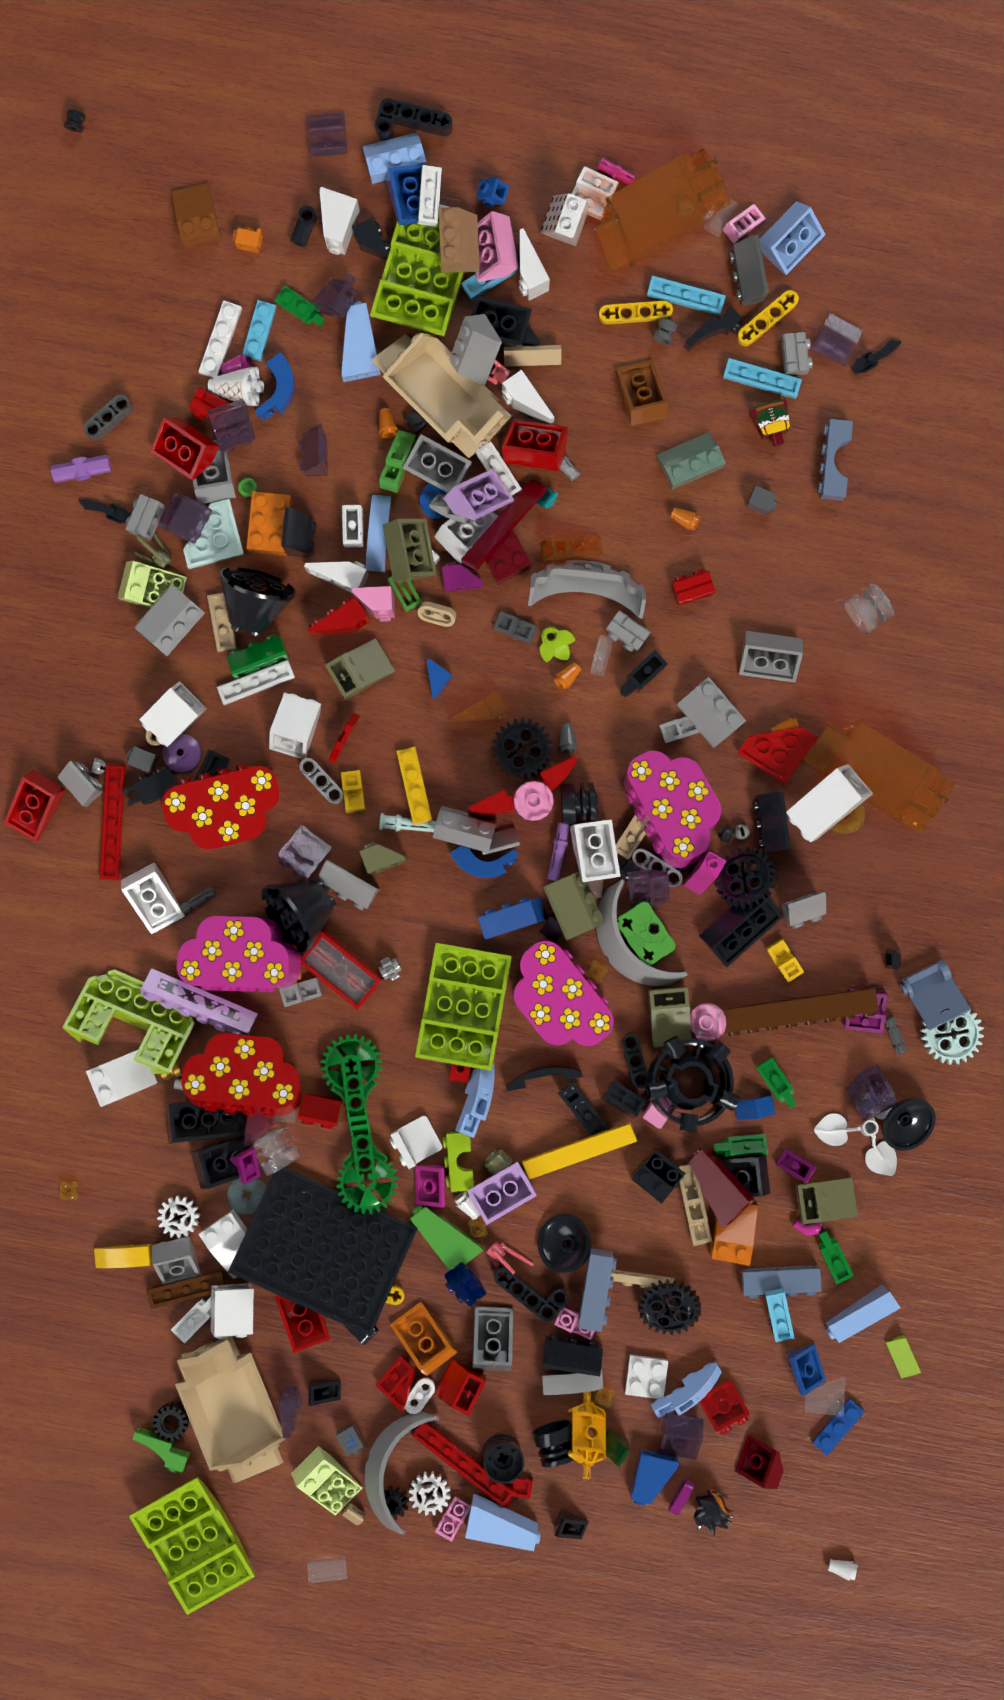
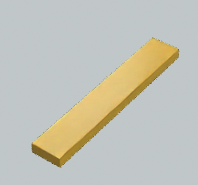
M629 1122L527 1158L522 1163L530 1180L637 1142V1138Z

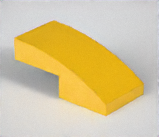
M360 770L341 772L346 813L365 811Z
M782 938L765 948L788 983L804 973L797 959L792 955Z

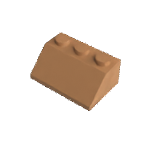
M459 207L439 208L441 273L479 272L477 215Z

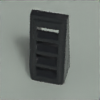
M886 949V968L900 969L901 950Z

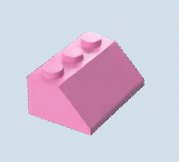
M491 211L478 222L479 272H476V278L479 282L507 277L519 268L510 216Z
M391 586L352 588V593L359 604L376 619L386 622L391 621V618H395L394 593Z

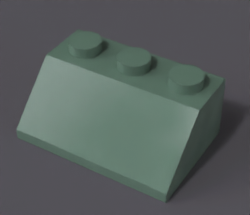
M709 432L656 455L671 490L720 470L726 464L718 444Z

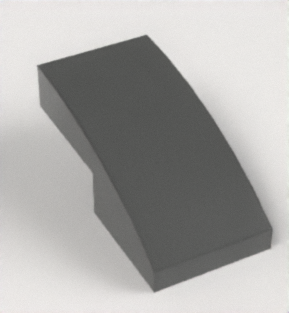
M500 611L493 629L531 645L538 627Z

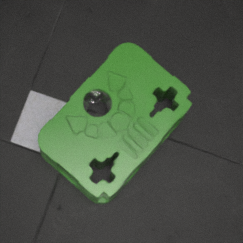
M640 902L617 918L620 932L637 958L643 963L651 966L675 949V942L649 903ZM624 918L627 920L631 919L630 928L632 931L628 927L622 926ZM650 924L658 925L657 933L649 932ZM644 949L648 952L652 951L651 960L643 958L645 956Z

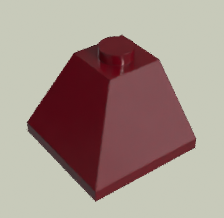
M751 1435L747 1436L735 1472L764 1489H778L784 1472L779 1451Z

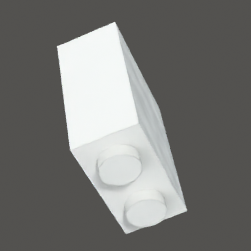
M250 1283L212 1286L211 1332L214 1337L218 1339H226L228 1336L243 1338L253 1334L254 1288Z

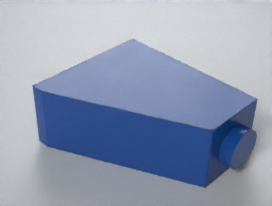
M640 1449L630 1493L631 1500L638 1505L651 1504L678 1468V1458Z

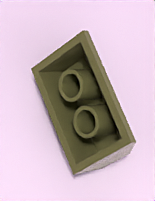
M396 519L383 524L393 582L411 581L437 575L426 519Z
M576 872L543 887L566 940L604 924L594 896L587 882H582L580 872Z

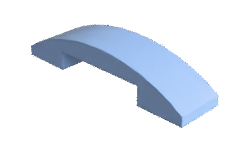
M372 495L366 553L367 571L385 572L387 546L383 524L389 522L391 496Z

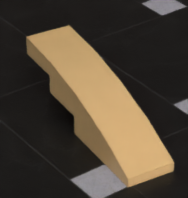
M690 1164L680 1166L679 1168L686 1173L680 1180L679 1185L693 1246L711 1243L712 1238L700 1184Z

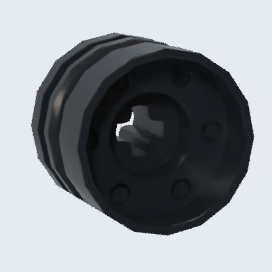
M573 783L561 784L563 824L576 823L577 815H581L582 822L586 823V814H590V822H596L598 798L594 783H588V791H585L584 783H581L579 792H575Z
M560 1420L551 1422L533 1431L536 1447L542 1448L538 1451V1455L541 1457L540 1462L543 1467H556L574 1460L568 1456V1452L572 1451V1440H570L572 1438L571 1421Z
M496 1434L485 1442L481 1453L484 1469L488 1477L494 1482L501 1484L511 1483L518 1479L525 1465L524 1456L518 1441L511 1435ZM500 1453H503L505 1458L501 1459Z

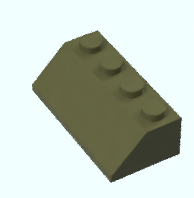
M374 842L362 846L364 850L360 851L368 874H376L408 861L407 857Z

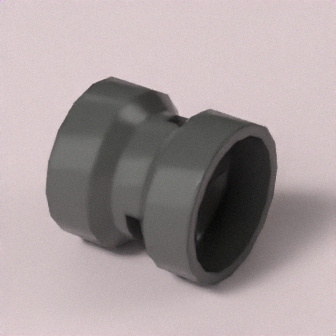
M661 318L658 323L659 328L654 332L653 338L660 343L669 345L672 341V333L676 331L677 324L671 320Z

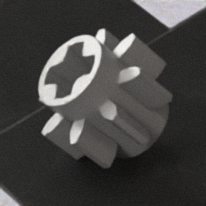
M386 957L380 961L382 965L378 968L385 980L390 978L393 981L400 977L398 972L402 968L396 958L391 960L390 957Z

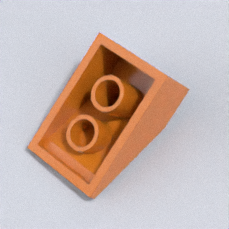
M750 1204L729 1226L724 1228L721 1227L716 1218L709 1253L712 1259L750 1266L758 1205Z
M419 1302L390 1324L420 1372L426 1376L458 1353L422 1302Z

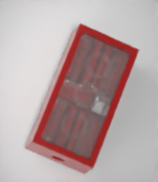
M326 929L320 933L311 949L301 957V964L356 1010L360 1009L384 979L378 971Z

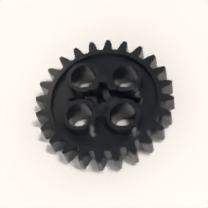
M524 718L521 719V723L514 719L513 725L507 721L508 728L501 726L502 733H495L499 739L492 740L493 743L497 744V746L491 748V750L497 751L496 754L492 755V758L499 759L495 765L501 764L500 771L506 769V776L513 773V779L517 775H520L521 780H523L524 775L531 779V773L538 776V769L542 772L545 771L542 766L543 764L549 766L546 758L551 759L553 757L548 754V752L554 750V748L548 747L553 741L546 739L550 733L543 734L545 727L539 729V722L532 725V719H529L528 723H525ZM522 732H530L531 739L529 741L522 740L520 736ZM511 740L514 742L515 747L513 750H506L504 743ZM534 740L538 741L536 744L526 748L525 754L519 752L513 757L507 758L509 754L519 749L520 744L526 746ZM538 748L541 751V755L534 758L530 755V750ZM516 757L523 758L524 765L522 767H516L513 764V760Z
M746 847L745 852L739 848L738 854L731 851L732 857L725 856L727 861L716 878L717 882L714 883L718 888L716 891L723 900H726L728 905L733 903L735 908L739 904L742 909H745L746 904L752 908L753 902H756L759 906V899L766 901L764 895H771L772 893L769 891V888H775V885L772 883L777 881V878L774 876L777 873L773 868L775 865L770 861L771 859L768 855L765 856L763 851L758 853L756 848L752 852L748 847ZM757 864L754 869L750 870L752 865ZM738 869L737 873L731 874L733 870ZM756 882H760L757 887H753ZM741 886L739 891L734 892L737 887Z
M666 1279V1283L658 1280V1285L651 1283V1288L645 1287V1292H641L638 1312H640V1318H643V1323H649V1329L655 1327L656 1333L661 1329L663 1330V1335L667 1331L671 1335H673L674 1331L681 1334V1329L687 1332L688 1326L694 1327V1322H698V1316H701L700 1297L696 1296V1290L691 1291L690 1285L684 1287L683 1281L678 1285L676 1279H674L673 1283H670L668 1279Z

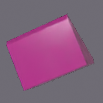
M445 1165L415 1166L416 1204L445 1207Z

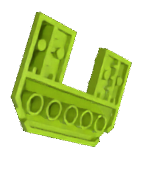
M115 969L108 971L107 974L88 978L62 1029L80 1043L82 1039L99 1045L109 1023L115 1017L147 1031L134 1057V1061L152 1068L151 1073L170 1075L194 1026L193 1018L180 1014L174 1008H165L160 1002L155 1000L149 1001L141 995V988L144 982Z

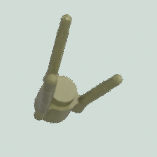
M154 532L153 537L162 551L156 552L140 536H136L141 544L154 555L152 557L154 561L137 551L134 552L136 556L152 564L155 568H161L162 570L172 562L173 559L170 557L172 554L166 549L156 532Z

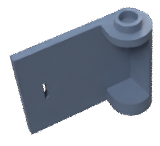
M943 959L901 979L902 984L899 985L904 995L908 994L929 1031L971 1011L970 1006L953 981L950 969Z

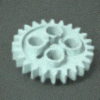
M969 1011L959 1016L964 1020L961 1027L956 1026L957 1018L945 1023L944 1029L940 1031L937 1027L930 1031L927 1026L925 1029H920L921 1032L925 1033L924 1036L920 1037V1039L926 1040L923 1047H930L927 1053L932 1054L934 1052L933 1059H937L940 1056L941 1063H944L947 1059V1064L949 1065L952 1064L953 1060L955 1064H959L960 1059L963 1062H967L966 1056L973 1058L972 1051L979 1052L975 1046L982 1045L978 1038L984 1037V1035L979 1034V1031L984 1028L977 1025L981 1020L974 1019L977 1013L969 1014ZM951 1029L954 1031L968 1029V1032L956 1033L952 1037L948 1035L935 1037L936 1034L950 1033ZM962 1036L967 1038V1043L964 1046L959 1044V1039ZM946 1039L948 1046L943 1050L940 1047V1043Z

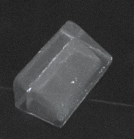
M604 635L599 636L590 669V674L600 677L605 675L613 641Z

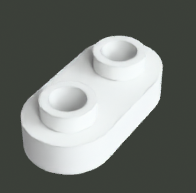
M422 1377L416 1382L408 1396L405 1407L407 1412L417 1414L424 1408L435 1391V1384L431 1378ZM428 1384L429 1388L423 1389L422 1385ZM411 1400H417L418 1404L412 1405Z

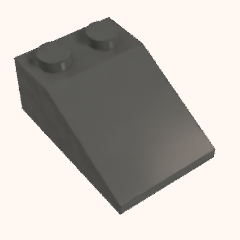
M475 1307L472 1370L510 1372L513 1350V1308Z

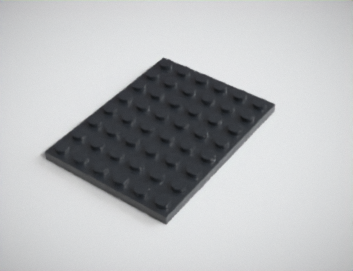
M277 1165L228 1273L370 1337L417 1232V1227L385 1212H378L376 1208L373 1209L372 1215L369 1210H366L365 1215L362 1214L361 1209L356 1213L354 1212L355 1206L350 1209L347 1207L349 1201L346 1203L342 1202L345 1196H339L338 1191L281 1165Z

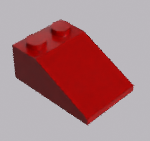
M35 770L30 771L22 777L4 823L37 842L58 808L66 788Z
M279 1295L275 1296L293 1353L331 1339L323 1315Z

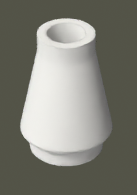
M466 1191L456 1196L454 1201L460 1210L470 1216L472 1220L480 1216L478 1209Z
M830 1559L828 1571L848 1581L850 1579L855 1580L858 1565L854 1564L853 1561Z

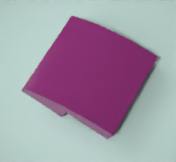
M848 988V991L860 990V989H851V988ZM876 991L879 1012H874L875 1016L863 1017V1014L855 1015V1019L845 1020L844 1029L883 1034L887 992Z

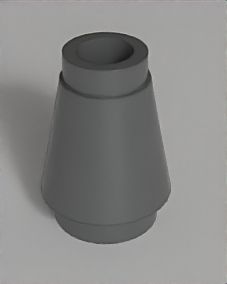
M562 724L559 748H561L563 753L575 752L578 743L572 724Z

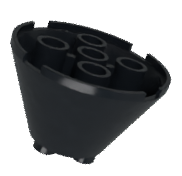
M229 567L223 568L220 571L219 577L228 621L233 630L249 631L252 635L260 636L261 632H264L295 597V588L289 583L287 586L281 583V578L250 568L237 567L236 570L229 571Z
M321 880L269 884L263 887L261 891V898L266 900L267 907L264 908L267 916L281 927L283 940L297 947L299 953L308 952L333 913V907L336 905L334 898L326 892L324 883Z

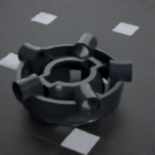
M678 1035L663 1043L665 1048L653 1059L648 1070L647 1083L645 1084L647 1099L651 1100L661 1115L676 1124H680L679 1130L697 1132V1126L708 1124L717 1119L725 1109L733 1111L736 1108L740 1097L733 1093L734 1076L727 1059L731 1051L725 1044L717 1041L715 1045H712L709 1042L698 1039L680 1040ZM684 1045L694 1046L692 1055L684 1054L686 1052ZM700 1049L703 1050L701 1055L712 1066H717L720 1074V1088L719 1085L715 1084V1077L711 1067L705 1060L698 1057ZM663 1058L670 1059L664 1067L659 1066ZM689 1066H696L701 1071L703 1070L707 1079H704L705 1088L702 1095L696 1099L686 1098L678 1088V1081L672 1079L675 1069L682 1071ZM657 1069L661 1071L659 1080H656ZM659 1098H664L670 1104L667 1111L662 1106ZM707 1102L713 1105L709 1111L700 1117L697 1114L675 1112V1117L671 1115L675 1108L691 1111L704 1106Z

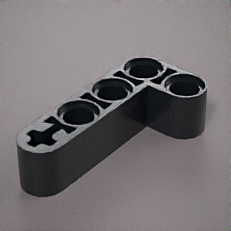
M391 98L384 99L381 102L375 122L377 137L384 141L392 137L395 124L439 136H448L453 130L452 117L448 113ZM392 108L393 111L391 113H386L385 109ZM411 113L412 116H410L409 118L403 117V114ZM424 117L430 118V121L422 122L421 119ZM382 126L389 128L387 131L379 130Z
M503 1264L497 1265L493 1270L495 1282L545 1322L552 1321L568 1302L566 1289L561 1285L552 1287L544 1296L517 1273L512 1274ZM500 1272L503 1274L505 1272L506 1277L509 1279V1281L507 1282V1279L503 1276L499 1278L498 1273ZM515 1283H520L522 1288L515 1291L512 1289V1286ZM558 1292L564 1294L560 1300L554 1298V1295ZM530 1295L537 1297L536 1301L532 1303L528 1302L527 1298ZM545 1307L552 1309L551 1313L547 1315L543 1314L542 1310Z

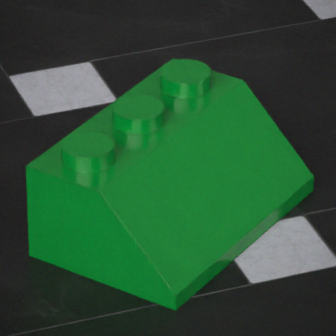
M276 634L270 635L265 638L266 641L252 642L248 644L246 649L241 650V648L230 651V655L226 657L232 676L238 679L282 661L289 660L290 657L282 637Z

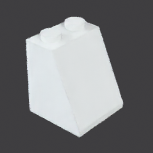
M320 187L323 233L327 249L333 254L340 255L341 253L345 255L353 234L352 226L356 225L360 214L358 200Z
M179 681L139 720L147 731H151L156 736V740L160 744L168 747L207 708Z
M284 693L270 729L269 749L301 759L307 758L319 719L321 703L313 699L301 698L296 694Z

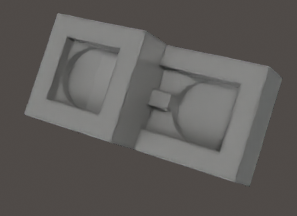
M437 494L430 502L429 506L431 509L449 519L466 523L468 518L455 515L443 499L446 496L444 494Z
M687 716L659 725L665 744L700 732Z
M317 977L279 989L284 1007L324 995L320 980Z

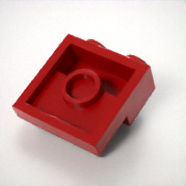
M731 1379L710 1390L699 1401L717 1434L725 1435L732 1431L731 1426L737 1423L741 1426L748 1422V1417L751 1416Z

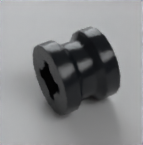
M68 110L66 114L68 118L64 123V127L73 132H83L84 127L82 123L85 121L86 116L79 111Z

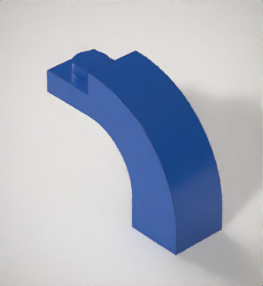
M281 352L265 363L269 371L276 378L277 386L273 396L255 410L257 417L261 421L271 418L275 410L282 415L289 408L295 394L294 374L290 364Z
M460 846L450 853L453 860L462 870L480 878H493L505 874L506 870L503 865L506 864L509 867L517 862L516 857L519 856L514 849L496 861L484 862L477 859L469 847Z

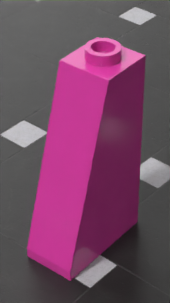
M710 851L704 852L683 886L701 895L718 877L726 860Z

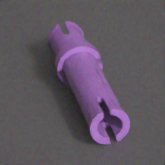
M558 823L556 837L553 839L554 847L547 877L549 880H559L565 847L568 845L567 836L570 827L568 824Z

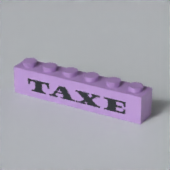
M152 968L141 988V995L145 999L160 1002L163 1007L168 1009L174 1008L184 1016H193L200 1023L214 1025L217 1030L222 1032L226 1030L232 1034L250 1035L257 1020L258 1013L188 985Z

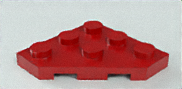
M803 726L749 735L737 753L783 784H786L818 739V736Z

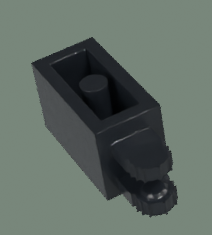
M656 650L653 651L627 675V682L621 687L620 694L627 697L635 690L641 691L667 667L668 663Z
M163 767L156 770V774L150 777L148 774L139 777L138 782L134 783V786L122 791L123 795L131 794L136 790L139 796L127 801V805L131 806L142 802L143 805H148L160 800L166 789L178 784L173 770Z

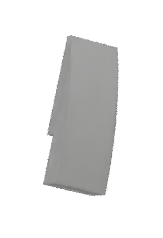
M602 1369L600 1377L568 1371L544 1372L542 1376L543 1395L582 1393L604 1388Z

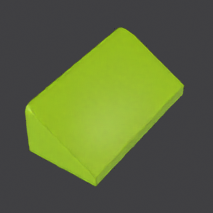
M904 1335L885 1342L901 1378L921 1373Z

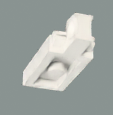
M211 1297L207 1301L203 1298L198 1301L171 1329L184 1344L211 1317Z

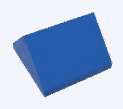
M815 1344L786 1352L797 1390L801 1396L806 1395L826 1381Z

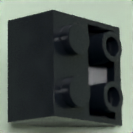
M655 1149L639 1164L630 1178L662 1204L686 1173Z

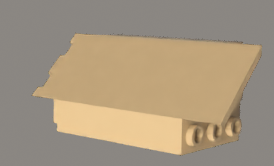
M420 333L411 339L407 334H404L375 356L372 362L384 373L382 377L447 442H453L470 458L479 448L490 442L496 433H501L503 431L501 427L512 416L498 403L500 400L485 385L479 384L456 372L449 360L452 352L436 336Z
M228 1336V1338L220 1339L216 1342H209L194 1351L181 1354L182 1358L178 1359L177 1363L184 1379L176 1383L175 1386L209 1470L221 1472L228 1469L233 1483H237L282 1464L283 1460L278 1447H280L279 1443L286 1438L252 1354L240 1355L233 1336Z

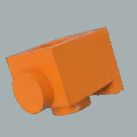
M244 227V229L238 228V230L234 231L233 242H235L237 249L260 253L263 240L261 229L257 228V232H255L252 228Z

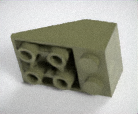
M377 639L365 643L325 665L345 700L350 699L395 672Z
M688 987L648 990L653 1047H663V1043L666 1040L677 1035L680 1040L691 1039Z
M852 1178L795 1185L800 1224L858 1216Z

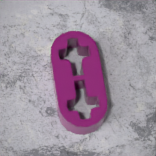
M686 1478L683 1480L669 1504V1512L676 1516L681 1512L694 1489L695 1483Z

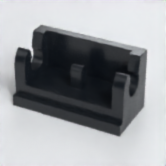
M209 749L195 779H198V775L209 772L210 776L217 774V770L227 768L230 759Z
M614 1080L608 1085V1089L601 1097L602 1100L633 1119L638 1116L646 1102L645 1099Z

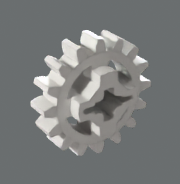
M177 1195L175 1200L170 1197L168 1199L169 1204L164 1202L162 1204L164 1208L158 1210L162 1214L157 1217V1220H162L159 1227H165L164 1234L168 1231L171 1232V1238L177 1234L179 1239L182 1233L187 1237L189 1231L194 1232L195 1228L193 1225L197 1226L199 1224L195 1220L200 1217V1214L195 1213L198 1206H192L193 1200L187 1202V1196L183 1200L180 1199V1195ZM179 1204L185 1206L187 1209L181 1208ZM170 1208V1217L166 1218L167 1211ZM177 1214H185L181 1219L172 1220ZM191 1215L190 1224L187 1225V1218ZM170 1225L177 1226L178 1229H175V1228L171 1227Z
M434 1471L431 1472V1476H428L427 1472H424V1477L417 1475V1482L413 1480L411 1482L414 1488H409V1493L412 1494L409 1496V1501H414L412 1507L418 1506V1513L424 1510L425 1516L428 1515L429 1511H432L434 1516L437 1509L442 1512V1505L447 1507L448 1501L446 1499H450L451 1494L447 1493L450 1491V1486H445L447 1479L441 1480V1474L435 1477ZM439 1486H440L441 1489H442L443 1496L441 1495L440 1492H438V1487H439ZM433 1489V1494H430L426 1498V1493H429ZM417 1491L422 1497L421 1501L417 1497Z

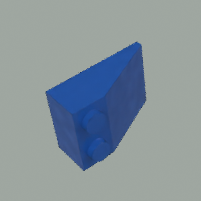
M426 163L392 167L387 170L386 182L399 225L418 223L422 166L426 165Z

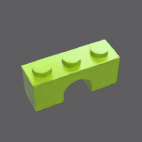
M457 1131L447 1132L446 1137H443L444 1149H448V1156H445V1168H449V1175L446 1176L447 1187H451V1192L468 1191L474 1187L473 1168H461L457 1163V1157L463 1152H471L470 1137Z

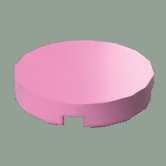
M537 781L526 782L516 791L514 797L515 809L524 819L531 821L541 820L552 810L553 794L543 783Z
M712 1003L700 1004L690 1014L691 1030L697 1035L696 1037L699 1040L706 1042L714 1041L725 1032L726 1017L717 1005Z

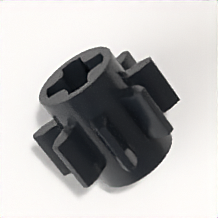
M624 859L619 863L620 877L625 883L628 880L633 882L639 877L637 872L640 869L631 859L628 862Z

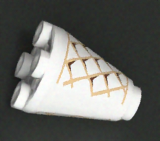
M247 367L209 379L208 391L220 398L248 406H259L260 392L264 391V382L260 381L258 367Z

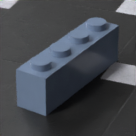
M595 1248L590 1250L578 1319L579 1329L602 1332L603 1325L607 1324L608 1314L605 1313V1308L610 1305L611 1295H608L609 1288L612 1289L614 1277H611V1271L616 1269L617 1258L613 1256V1251Z
M818 1265L741 1269L742 1293L747 1298H758L759 1295H765V1291L784 1288L786 1296H797V1293L816 1295V1292H821L820 1268Z

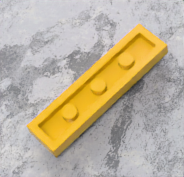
M411 747L397 751L413 825L430 822L432 817L416 748Z

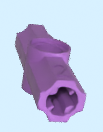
M108 455L93 458L79 457L72 459L68 463L51 466V474L55 483L74 479L82 481L90 479L94 475L111 472V463Z

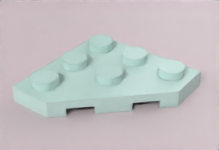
M230 499L214 502L209 505L205 516L199 522L193 532V536L183 549L188 569L244 555Z

